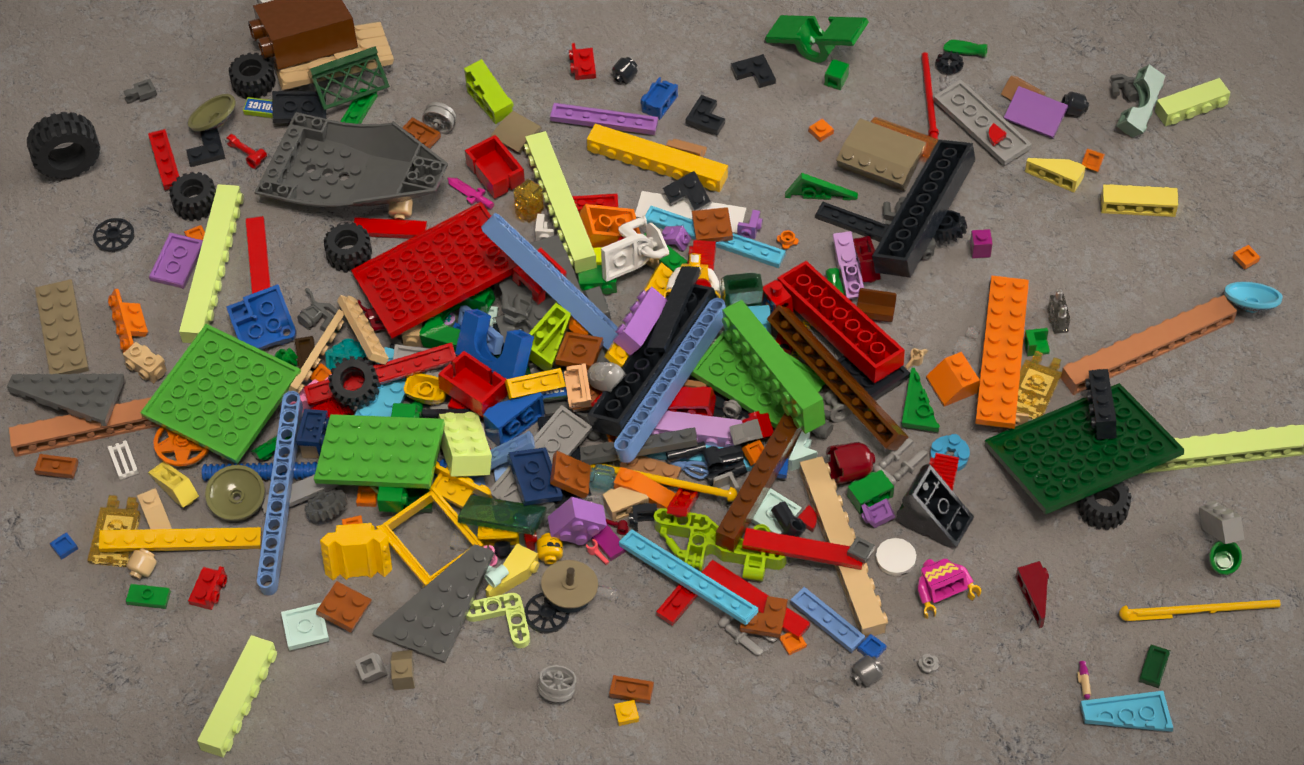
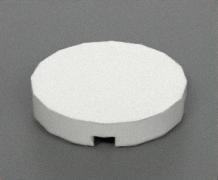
M887 539L877 548L876 562L879 568L888 575L901 576L906 572H910L915 566V549L904 539Z

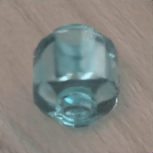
M597 464L594 468L591 467V487L602 491L610 490L614 486V480L617 476L615 469L602 464Z

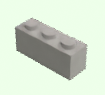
M1217 501L1206 502L1204 506L1199 507L1202 530L1224 544L1244 540L1240 515Z

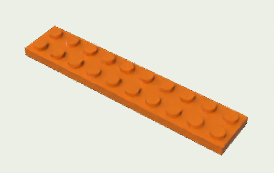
M991 275L975 424L1015 428L1029 280Z

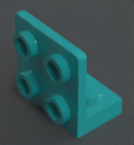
M350 338L343 339L342 342L325 352L326 367L331 370L336 368L335 364L337 362L342 363V359L345 357L346 360H350V356H354L357 359L358 357L364 358L367 355L360 342Z

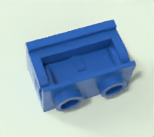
M659 77L656 82L651 84L648 93L644 94L641 98L642 112L658 117L661 120L678 97V85L668 81H662L661 83V77Z

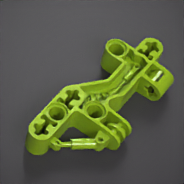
M660 508L654 513V528L660 533L661 537L666 539V544L675 556L693 568H699L701 572L704 568L705 559L710 554L717 556L721 561L743 564V579L762 582L766 568L780 570L786 565L787 556L743 549V538L734 552L715 545L716 530L719 526L706 515L689 512L687 517L679 518L674 517L673 514H667L666 508ZM758 524L753 528L770 532L769 527L764 524ZM668 535L689 538L687 550H681L673 538H669Z

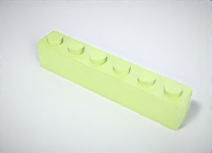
M250 636L197 740L202 751L224 758L226 752L232 748L233 738L236 733H239L242 727V720L245 715H248L253 698L257 697L260 690L259 686L262 680L266 679L268 668L277 657V651L273 642Z

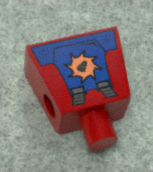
M774 280L761 288L758 303L761 306L769 305L770 314L778 305L789 308L793 312L792 297L780 281Z

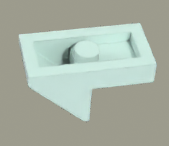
M801 431L789 457L788 470L799 469L800 462L817 458L818 452L810 449L812 443L810 432L805 434Z

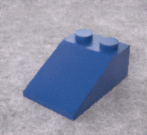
M538 392L499 402L493 407H489L483 414L486 436L499 446L521 435L538 422L537 417L545 416L543 394Z

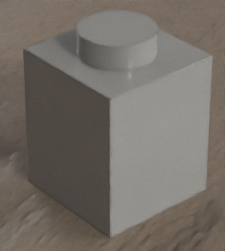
M374 652L355 661L362 680L368 683L387 674L380 655Z

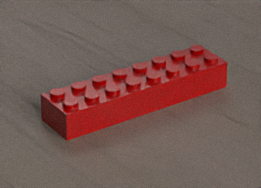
M804 261L777 277V280L782 283V286L791 295L793 308L872 382L876 383L904 365L905 350L810 263Z

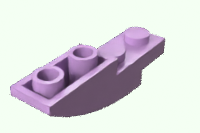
M852 232L834 233L832 237L836 252L835 258L837 268L840 271L839 276L844 294L848 299L858 298L859 289L864 288L859 262H857Z

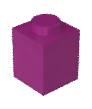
M990 229L972 230L970 238L972 258L991 257L993 243Z

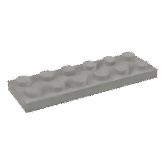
M962 80L957 81L934 96L933 101L1004 166L1031 149L1032 144ZM993 123L1007 133L1006 138L995 146L990 143L988 136L989 128Z
M561 405L534 437V449L546 447L551 463L553 454L556 451L571 456L593 430L592 426ZM511 466L506 469L490 488L492 497L499 503H501L499 496L517 485ZM525 506L515 510L518 512V516L522 514Z

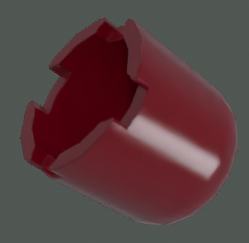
M861 442L833 445L827 447L826 455L829 454L830 462H827L831 471L829 475L831 479L836 480V485L863 479L872 472L873 464H875V455L867 445Z

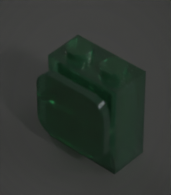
M743 273L722 277L720 291L721 299L724 300L725 306L728 307L740 300H743L747 306H761L763 296L761 274Z

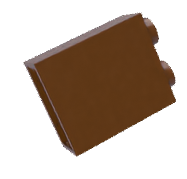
M271 0L253 5L255 20L248 21L253 41H258L263 59L271 57L278 70L358 47L353 17L342 0Z

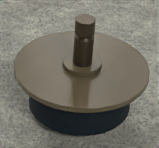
M563 560L552 564L546 569L542 576L541 587L552 607L561 612L574 613L584 609L595 597L598 590V579L594 571L586 564L575 560Z

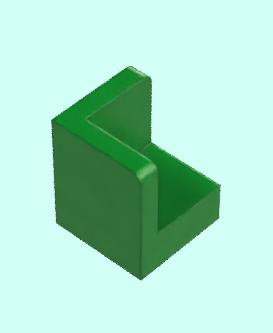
M833 59L825 72L824 85L841 91L849 75V64Z
M1048 328L1025 330L1024 345L1027 357L1050 353L1047 341Z

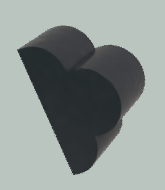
M930 464L923 465L902 499L903 503L897 511L898 520L909 530L921 535H929L936 542L953 548H957L974 518Z

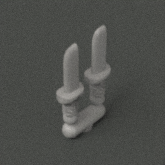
M907 439L897 451L887 450L888 455L880 461L879 465L874 466L873 472L882 469L890 482L895 485L896 480H899L908 471L912 473L914 471L913 467L928 452L921 450L908 462L903 461L901 463L902 467L893 477L883 468L893 460L898 461L900 459L899 455L914 442L911 439Z
M725 613L718 622L719 626L725 627V630L735 638L734 642L736 644L742 643L754 654L761 655L764 651L746 637L747 633H741L729 623L735 618ZM763 636L771 642H774L778 639L775 637Z

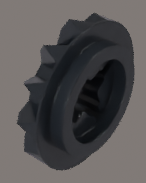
M952 50L950 53L944 51L943 54H938L936 59L937 69L945 74L958 73L964 65L963 57L959 56V53L954 54Z

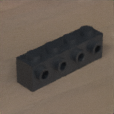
M1108 369L1088 370L1089 378L1085 379L1086 390H1089L1087 391L1088 403H1091L1089 404L1090 416H1093L1091 417V427L1096 431L1097 440L1117 438L1116 415Z

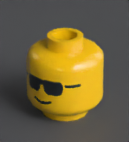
M546 533L537 540L539 560L544 561L545 564H554L562 558L563 543L559 538L551 537L550 533Z

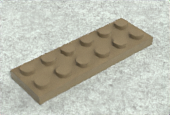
M72 279L35 287L50 374H79L89 371Z

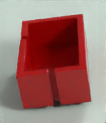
M496 135L465 150L466 164L476 174L477 178L494 199L507 193L508 188L512 190L525 183L524 169Z
M465 351L452 361L453 365H447L438 374L439 389L482 418L489 407H493L508 395L505 384L507 379L495 371L492 373L491 368Z

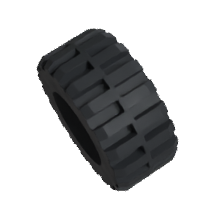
M60 112V114H50L49 117L45 116L40 122H36L28 133L27 147L33 166L39 173L49 178L62 179L66 177V179H69L75 175L79 176L82 172H87L90 166L96 163V159L100 155V144L92 122L74 112ZM63 143H73L65 148L54 149Z

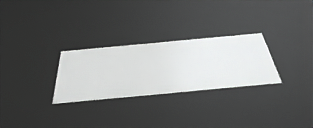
M642 191L635 215L636 217L645 216L650 206H654L692 219V211L695 210L688 198H684L671 205L664 194ZM713 202L701 209L728 207L732 232L737 233L738 222L743 223L746 211L744 207Z

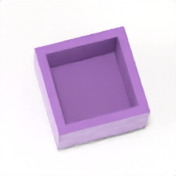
M574 497L568 499L548 516L551 537L577 545L586 544L587 541L607 526L603 505Z

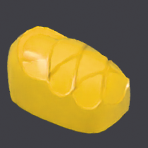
M415 374L409 376L404 385L406 396L423 404L439 405L446 398L447 393L439 389V380L436 376Z

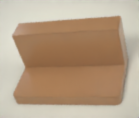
M1012 75L1001 93L1006 98L1012 100L1018 86L1043 96L1046 94L1030 83Z
M678 139L668 140L666 144L668 147L703 158L707 151L705 146Z

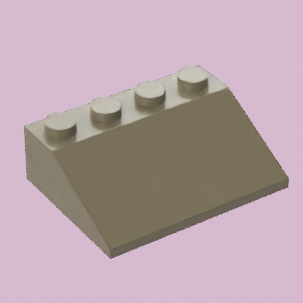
M860 118L844 142L836 161L840 168L906 191L926 146V142Z

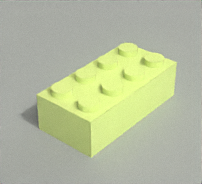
M473 412L439 414V419H444L445 421L441 447L450 476L490 475L492 454L478 414Z

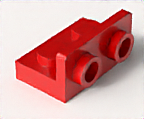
M572 43V50H569V59L573 60V63H570L571 74L575 73V80L595 79L596 70L593 48L576 49L575 43Z
M219 566L218 570L202 568L188 599L189 605L209 610L213 609L214 604H217L219 601L222 586L224 587L227 583L228 577L224 567Z

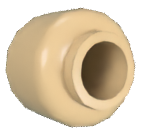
M408 200L389 204L388 214L395 220L410 218L413 201Z
M143 548L133 551L126 565L131 571L130 575L137 579L149 577L157 563L154 558L155 555Z

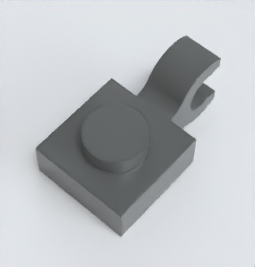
M151 79L133 84L134 88L123 91L127 104L133 103L138 97L141 101L157 95Z

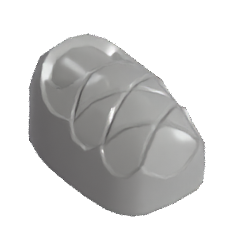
M611 362L594 363L587 372L590 385L602 391H612L624 375H626L619 365Z

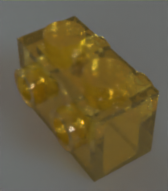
M527 179L517 186L513 193L517 217L531 223L534 219H537V214H541L544 206L542 187Z

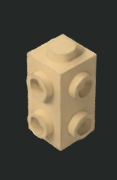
M135 342L123 353L125 366L131 371L135 370L142 379H148L153 384L162 378L167 371L164 364L165 360L160 355L153 354L145 345L142 346Z

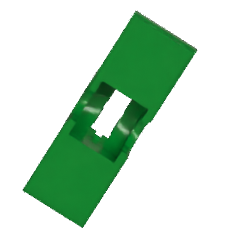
M780 15L764 39L766 43L795 44L799 53L807 60L821 63L828 58L835 45L854 46L869 21L865 17H829L830 25L824 32L820 28L815 16ZM815 42L819 47L820 53L812 50V45L809 43L814 44Z

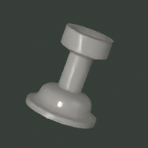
M832 390L824 395L826 403L833 405L830 414L832 421L841 422L851 415L852 411L845 404H840V398Z

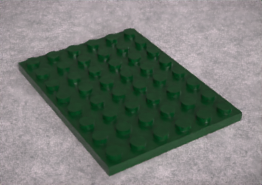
M1120 383L1111 386L1116 415L1117 438L1097 440L1096 431L1091 427V417H1093L1089 413V404L1091 403H1088L1087 397L985 440V446L1045 514L1184 455V448Z

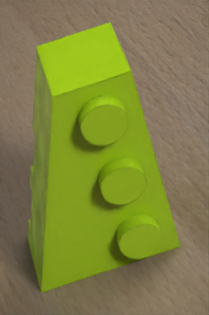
M557 303L551 307L529 333L534 336L529 360L544 371H549L553 367L571 316L570 312Z

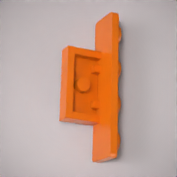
M114 289L108 298V305L111 307L112 319L116 325V334L119 336L120 348L124 353L134 344L132 336L146 337L148 330L140 303L122 302L119 289Z

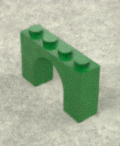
M488 287L428 319L425 326L419 332L422 345L428 348H435L452 342L454 351H456L460 329L444 324L446 318L463 305L488 313L495 301L492 288Z

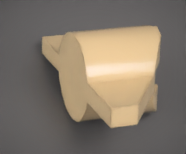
M912 349L910 361L905 368L908 370L913 365H921L923 357L928 353V350Z

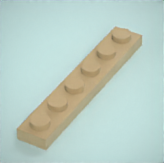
M340 295L337 302L368 359L385 365L389 358L359 306L357 299L352 296L345 297Z
M340 309L302 366L301 373L295 377L290 385L289 391H295L300 394L304 387V384H302L303 380L308 381L313 373L310 369H315L321 360L318 356L325 354L329 347L326 345L327 342L332 343L337 335L334 333L335 329L339 331L345 321L342 320L344 313Z

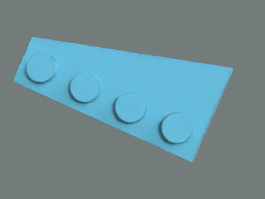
M1164 691L1081 701L1080 703L1085 724L1173 731V724Z

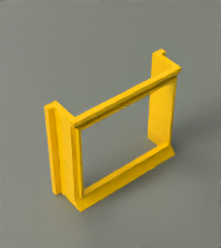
M435 487L382 525L376 526V529H380L388 535L390 546L420 580L423 588L461 556L459 555L430 576L392 531L428 504L435 501L472 546L476 544L483 547L481 541Z

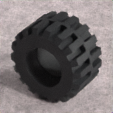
M259 53L242 54L239 58L236 57L234 62L230 64L229 76L233 91L244 99L248 97L259 99L261 96H266L267 92H271L272 87L275 86L276 80L272 63L269 58L263 59Z
M190 172V174L185 173L182 177H177V181H173L169 189L171 202L179 217L182 216V219L185 220L189 218L190 221L208 217L216 193L213 180L206 174L202 175L201 172L197 174L194 172Z
M344 222L343 225L337 224V227L330 228V232L327 231L323 241L326 258L331 267H336L338 271L348 272V270H352L371 259L370 237L367 230L363 229V226L360 224L356 226V223L352 222L349 224ZM349 245H352V246H353L352 248H349V249H342V248L345 247V246H349Z
M350 356V360H346V357L343 358V362H337L335 364L336 368H332L330 371L332 374L328 377L330 390L339 404L341 403L343 407L347 408L349 406L350 409H355V406H357L358 409H362V405L368 406L370 405V400L374 401L376 399L375 394L378 395V387H380L379 378L373 365H370L368 360L363 361L362 357L355 359L354 356ZM359 375L365 378L364 384L357 390L350 391L344 388L345 381L351 376Z
M1122 481L1079 500L1078 508H1080V515H1083L1082 519L1085 522L1089 521L1088 525L1097 526L1096 529L1104 527L1105 530H1109L1110 527L1114 529L1117 528L1118 524L1122 525L1124 519L1126 520L1131 505L1132 496L1129 493L1128 486H1124ZM1107 499L1111 501L1114 505L1103 506L1099 504L1096 500Z

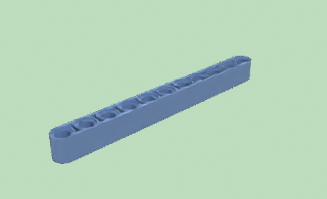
M494 213L481 226L482 231L554 300L570 312L571 316L590 334L602 337L604 341L603 346L608 350L617 335L615 331L618 326L504 218Z
M714 298L707 304L615 440L614 448L621 462L628 463L636 457L722 328V309L726 308L723 299Z
M295 391L285 393L282 399L257 574V584L261 592L267 596L275 594L279 585L298 447L296 438L303 411L301 398ZM287 436H291L290 439L284 440ZM284 454H289L288 457L282 458ZM281 472H287L285 475H279ZM284 490L282 493L277 494V491ZM276 508H282L280 511L274 512ZM274 526H279L278 529L271 530ZM277 544L275 548H269L270 545ZM271 562L274 563L273 566H271V567H266V565H267L268 563H271ZM272 581L270 585L263 586L265 582Z

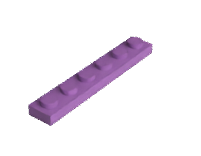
M554 103L550 121L592 127L598 124L614 130L655 135L658 117Z

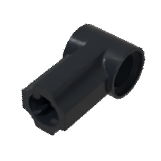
M741 445L720 449L717 446H711L702 452L709 472H716L725 465L744 461Z
M785 501L780 502L771 509L783 529L781 534L800 537L806 530L803 520L794 516Z

